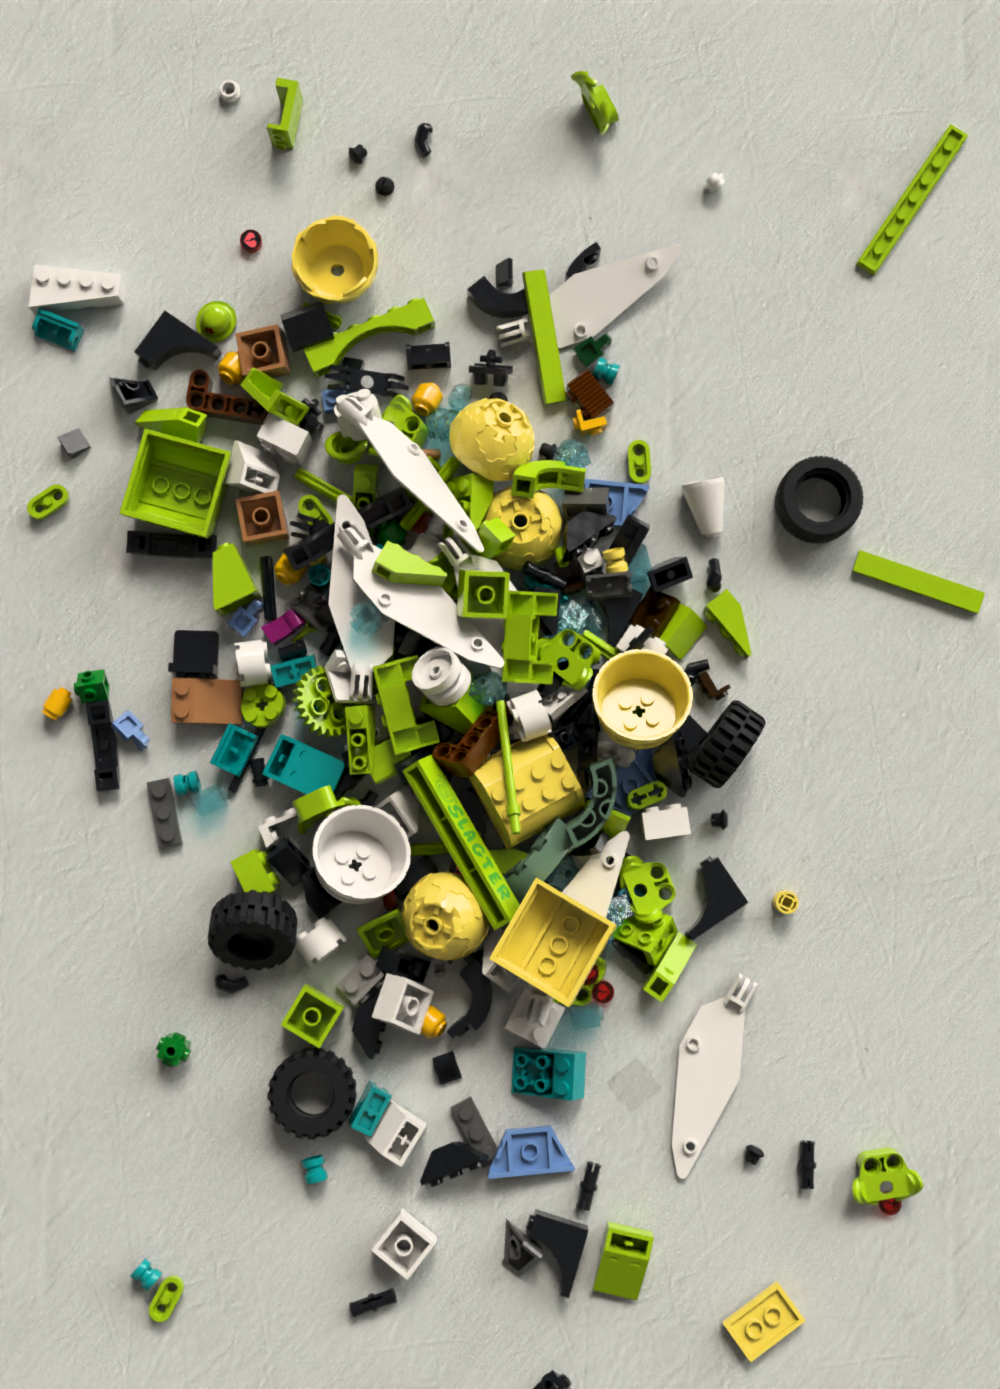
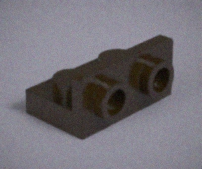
M650 586L629 623L634 627L637 624L644 629L650 625L655 630L651 637L660 638L681 601L660 591L653 593Z

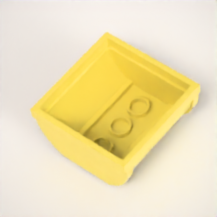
M548 734L527 742H522L520 739L510 745L516 798L521 811L519 816L520 834H511L510 817H507L506 806H508L502 750L485 758L476 772L468 777L506 849H510L542 831L545 826L557 817L561 820L585 807V797L576 776L560 746Z
M535 878L489 959L567 1007H571L617 925L540 879Z

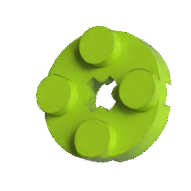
M271 684L254 685L244 691L241 712L244 719L258 728L271 727L285 713V697L275 686ZM262 701L268 703V706H265L263 711L259 708V704Z

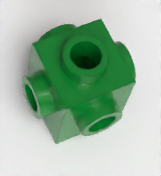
M104 669L78 673L77 682L74 683V692L76 696L80 697L82 704L109 699L110 685Z
M177 1032L170 1033L165 1038L161 1037L156 1047V1050L159 1051L156 1057L162 1059L161 1063L166 1066H178L182 1062L187 1061L191 1052L189 1049L191 1041L186 1040V1036ZM169 1047L175 1049V1054L168 1052Z

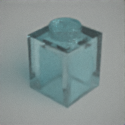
M217 784L191 795L200 816L208 815L228 806L226 801L229 799L224 787L220 788V785Z
M589 1002L583 1006L572 1005L570 1007L573 1030L601 1027L600 1021L604 1020L603 1009L598 1007L597 1002Z

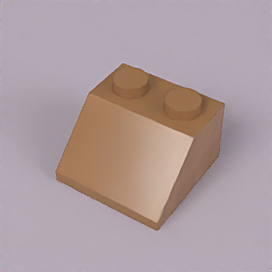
M278 324L235 333L242 375L244 377L248 375L252 368L272 378L291 374L285 335Z
M279 490L235 499L242 538L246 546L290 538L287 518Z

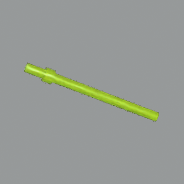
M501 700L496 702L508 800L506 812L507 817H510L511 834L516 835L521 833L519 823L521 811L516 798L505 701Z

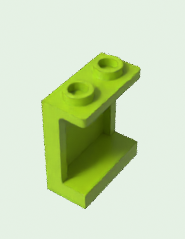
M277 77L275 87L280 104L284 105L280 125L268 123L267 131L273 146L281 150L293 149L303 105V97L298 81Z
M255 368L250 370L241 383V386L268 412L295 426H298L310 409L304 403L281 392L283 384L280 381Z

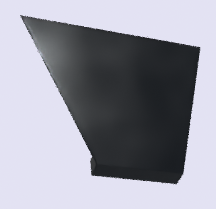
M110 377L112 388L120 404L129 415L159 399L149 380L143 382Z

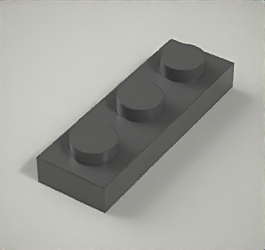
M170 778L147 782L159 848L182 844L183 840Z
M470 1096L451 1106V1109L470 1146L488 1155L489 1160L482 1162V1169L491 1165L498 1147Z

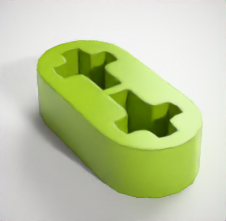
M660 781L651 782L627 793L625 804L634 811L663 800L667 795V788ZM654 787L661 790L658 797L657 795L650 797L648 795L649 792L654 790ZM634 795L636 797L643 795L644 799L638 802L639 806L637 803L631 802Z

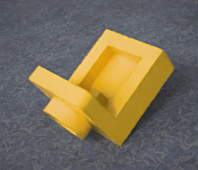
M579 409L576 410L575 417L572 418L574 429L579 430L580 436L587 434L596 436L602 434L603 430H606L607 422L605 416L583 421L581 410Z

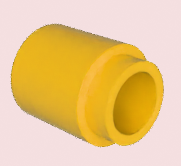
M61 686L59 689L54 688L43 704L44 708L41 712L57 721L59 717H63L72 703L73 699L70 697L72 693Z

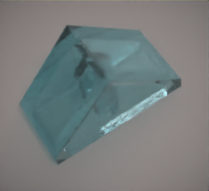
M641 544L627 570L631 571V584L649 580L647 571L652 567L647 548L644 544Z

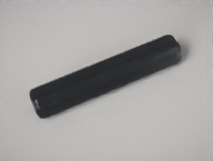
M271 556L260 557L264 618L266 621H274L277 619L273 560Z

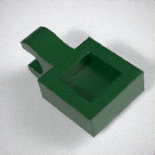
M608 332L596 341L590 336L573 348V351L586 368L604 355L601 349L610 345L613 339Z

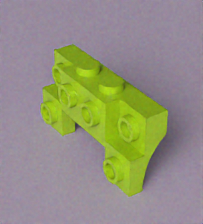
M509 590L507 619L503 620L505 637L501 647L504 660L503 682L553 684L554 662L537 660L540 615L557 616L558 593Z
M418 655L373 666L379 693H376L378 706H383L385 715H381L384 728L389 729L395 755L440 743L435 720L417 724L406 681L412 680L413 668L419 660Z

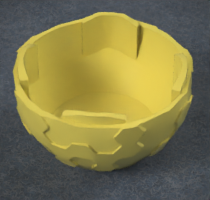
M332 215L331 217L314 221L302 232H299L295 238V245L291 256L292 272L300 287L312 298L326 304L351 302L362 296L374 281L378 269L376 243L371 239L366 230L353 219ZM335 267H341L344 269V272L341 276H334L332 270Z
M485 398L475 401L462 409L450 425L449 439L451 451L465 466L488 480H511L515 470L532 459L534 434L529 419L517 406L505 400Z
M512 486L495 492L481 524L485 520L490 521L498 517L516 536L507 551L491 558V560L497 561L502 568L505 567L517 571L522 570L526 561H530L539 567L543 566L555 555L554 550L559 545L562 527L564 526L557 504L542 490L537 491L533 499L511 495ZM517 516H524L527 519V524L524 527L515 525L514 519Z
M449 871L429 873L410 889L404 901L402 920L406 936L411 944L426 956L443 961L464 958L476 951L488 936L490 922L462 875ZM430 919L438 923V930L431 929L429 926Z

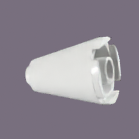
M724 476L682 484L681 490L701 535H706V538L720 536L719 532L723 531Z

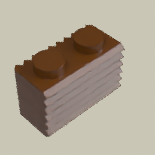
M588 369L566 385V396L572 403L576 402L579 405L582 417L585 420L599 418L614 406L613 400Z

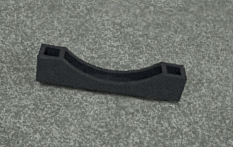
M399 486L358 508L357 511L363 518L367 530L412 508L413 505L404 488ZM335 522L283 550L294 571L303 568L333 550ZM344 524L342 526L343 529L351 527L349 524Z

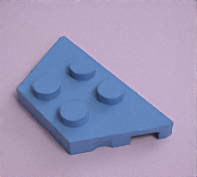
M586 478L584 488H609V515H614L617 518L613 527H621L628 513L634 514L650 486Z
M652 748L638 751L629 767L619 766L616 769L617 792L613 810L630 816L635 811L629 809L625 804L627 793L651 782L659 781L655 778ZM654 787V790L649 792L648 795L649 797L656 795L661 790ZM593 788L590 789V792L584 794L586 799L591 800ZM634 795L631 802L637 803L639 806L638 802L644 799L643 795L639 797Z
M550 1125L505 1129L488 1170L487 1178L494 1179L575 1171V1167Z

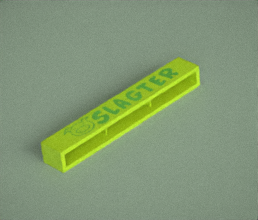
M433 754L416 761L404 769L403 773L495 931L512 920L520 904Z

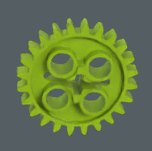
M320 665L308 670L307 673L300 676L302 680L296 682L299 688L293 690V693L298 695V697L292 699L293 702L298 703L294 710L301 713L297 718H304L303 727L310 725L309 732L317 730V736L325 733V737L329 738L347 733L345 707L358 706L360 704L335 702L325 668H322ZM313 704L317 707L318 712L315 711ZM333 712L336 713L338 719H336V718L334 717Z

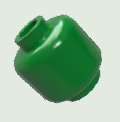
M391 518L375 527L377 530L375 537L383 546L387 541L398 544L401 547L406 544L405 538L408 532L400 526V521L397 518Z

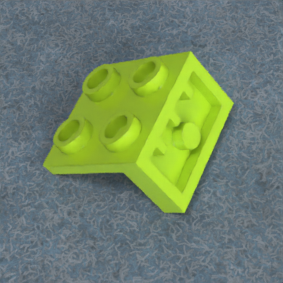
M629 910L614 932L613 938L643 951L647 963L656 967L678 930L672 916L662 913V917L658 921L642 924Z

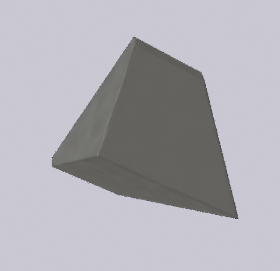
M506 1219L504 1259L502 1262L517 1275L521 1276L541 1259L542 1247Z

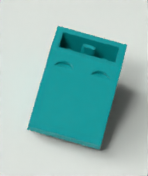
M281 734L262 775L306 795L328 785L331 786L334 793L346 765L337 758Z
M514 1047L511 1093L569 1101L584 1098L586 1052Z

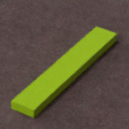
M545 269L526 271L522 273L544 405L567 401Z
M862 550L858 551L851 571L974 614L979 613L985 592Z

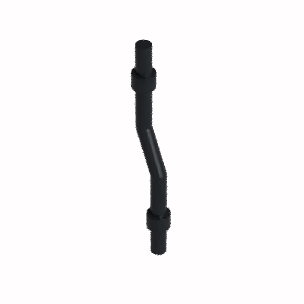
M648 625L637 638L634 637L629 642L630 646L625 651L641 650L645 646L646 640L655 630ZM594 682L587 688L588 692L570 706L569 710L559 719L558 722L562 726H566L575 715H579L582 712L583 706L593 696Z

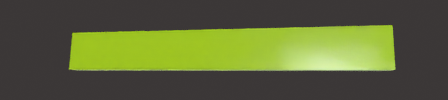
M952 124L949 125L857 261V266L869 274L875 275L968 137V134Z

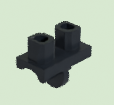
M488 350L487 356H480V362H486V364L475 363L474 366H469V373H473V381L476 385L488 384V374L494 375L493 386L504 387L507 385L508 375L513 373V366L496 365V363H502V357H497L495 350Z
M304 398L301 402L310 409L303 417L305 421L299 428L308 431L311 436L316 430L321 431L324 427L311 414L314 413L318 417L322 412L317 408L319 401L316 398L311 402Z

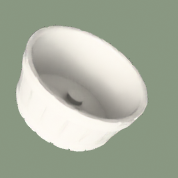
M353 805L333 812L321 823L314 837L312 853L317 878L322 887L331 896L346 903L365 904L385 896L400 884L410 865L411 848L406 832L400 827L395 818L381 809L372 808V806ZM352 860L361 863L362 866L358 868V872L349 868Z

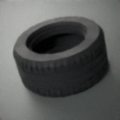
M828 456L806 458L796 463L779 483L775 495L776 514L784 529L786 528V531L790 535L795 536L796 539L815 544L833 541L848 531L858 519L863 507L862 485H860L861 482L858 480L855 472L847 464L838 461L839 459L829 458ZM819 478L830 482L837 489L841 498V509L835 519L828 522H816L807 518L800 511L796 502V492L803 481Z

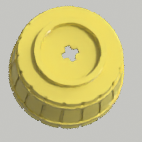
M636 649L620 653L602 666L593 685V703L600 724L610 738L629 748L649 749L663 744L681 728L690 713L693 692L688 676L683 672L678 663L662 653ZM637 706H640L641 710H645L641 718L632 713V711L636 710Z

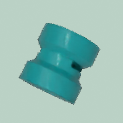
M600 357L592 375L596 380L602 378L606 384L612 386L620 365L615 363L608 364L606 359Z
M322 564L311 567L308 575L309 580L318 589H325L330 584V570Z
M196 770L189 772L187 775L178 774L173 776L178 797L185 796L189 792H201V783Z
M315 1155L301 1160L302 1168L307 1170L304 1177L306 1184H313L328 1179L327 1171L324 1167H321L325 1162L323 1155Z
M145 1258L130 1277L134 1281L139 1280L141 1287L147 1292L162 1275V1272L151 1268V1262Z

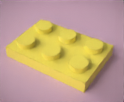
M775 1281L722 1321V1323L751 1363L804 1323L805 1319L780 1284Z

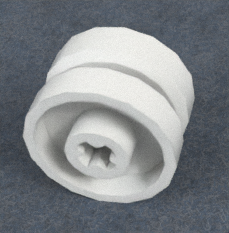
M436 647L423 654L415 663L412 671V681L433 704L447 706L460 699L468 690L471 682V673L452 650L446 647Z

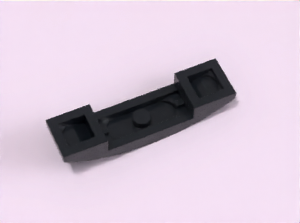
M127 531L126 553L173 558H213V552L217 551V535H211L205 539L195 535Z
M107 700L86 703L88 725H91L95 757L96 791L120 789L116 732L111 727L114 720L110 702Z

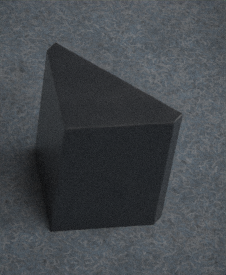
M320 301L280 315L293 353L335 338L323 303Z

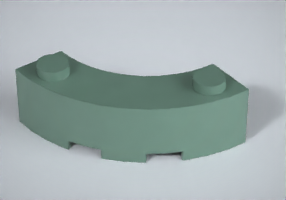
M612 755L591 763L590 770L593 777L592 798L579 816L567 822L566 829L575 848L595 836L612 812L617 792V771Z
M558 817L543 828L541 834L531 846L532 851L525 859H520L503 875L519 904L523 901L535 878L544 882L563 857L574 849L566 829V824Z

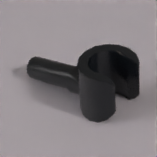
M484 948L464 957V960L466 962L474 961L483 955Z

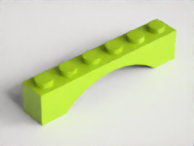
M414 298L408 301L405 306L400 308L398 306L392 307L386 314L371 316L367 319V322L360 325L358 323L352 324L346 331L341 333L334 332V339L305 348L304 352L317 378L333 371L329 370L330 365L338 366L351 348L368 337L390 332L416 336L435 328V321L425 298Z

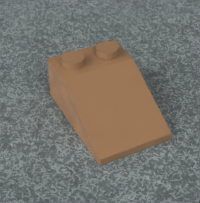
M172 678L171 723L228 725L231 723L233 725H242L241 702L243 699V687H241L240 681L243 680Z

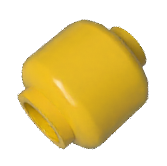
M227 352L217 367L219 377L227 384H239L245 378L242 375L239 352Z
M434 383L419 384L411 398L414 411L422 416L435 414L443 400V394Z
M284 553L274 566L275 577L286 585L298 583L307 569L306 565L294 571Z
M429 1005L420 1033L428 1039L439 1038L447 1027L446 1016L433 1005Z

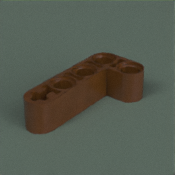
M197 369L190 375L186 395V404L190 409L204 413L207 417L263 425L268 413H270L255 399L212 393L213 382L205 370ZM200 378H206L204 385H196ZM202 399L200 406L193 407L195 400ZM217 403H224V407L221 410H214V406ZM246 406L243 413H236L237 407ZM265 409L266 413H263L260 417L258 413H262V410Z
M497 698L492 700L458 745L441 743L434 748L433 756L442 771L462 778L470 777L476 772L500 740L496 702L505 701V699ZM505 701L507 722L509 728L514 718L513 715L510 714Z

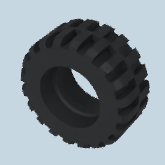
M733 700L722 712L696 749L688 763L689 771L712 787L721 788L743 762L762 733L766 724L764 717L742 702Z
M242 890L237 891L236 894H228L225 898L219 900L211 911L208 931V945L212 953L223 963H229L231 967L235 968L241 967L243 970L271 969L276 964L279 966L284 963L295 950L298 918L291 905L286 900L282 901L278 895L273 896L266 891L256 892L257 890H250L249 892H244Z
M317 1047L315 1049L305 1048L302 1051H296L291 1054L274 1071V1075L268 1085L270 1089L267 1093V1100L270 1101V1112L274 1113L276 1117L274 1120L278 1125L281 1123L285 1127L284 1131L288 1134L293 1132L296 1134L295 1137L302 1139L304 1136L308 1137V1140L316 1139L319 1136L324 1138L329 1136L331 1132H336L351 1114L357 1096L356 1079H353V1071L350 1067L346 1066V1061L342 1057L338 1058L335 1056V1052L330 1050L327 1052L323 1048ZM318 1072L328 1078L333 1086V1101L325 1111L319 1114H309L300 1110L292 1099L291 1090L293 1083L303 1073Z

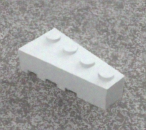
M34 265L28 307L37 315L39 308L57 313L69 309L81 310L85 307L95 306L97 308L124 304L127 283L121 274Z

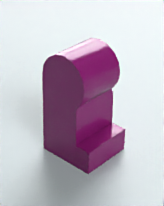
M290 609L276 620L262 626L261 629L270 642L276 646L306 624V620L294 609Z

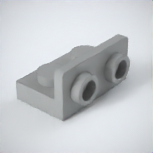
M369 953L336 985L351 1001L353 1006L357 1002L362 1005L370 996L368 991L373 986L377 989L384 982V975L387 973L375 967L377 961Z

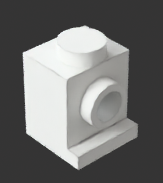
M598 548L584 549L583 553L576 559L583 577L589 575V573H594L596 569H602L605 564Z

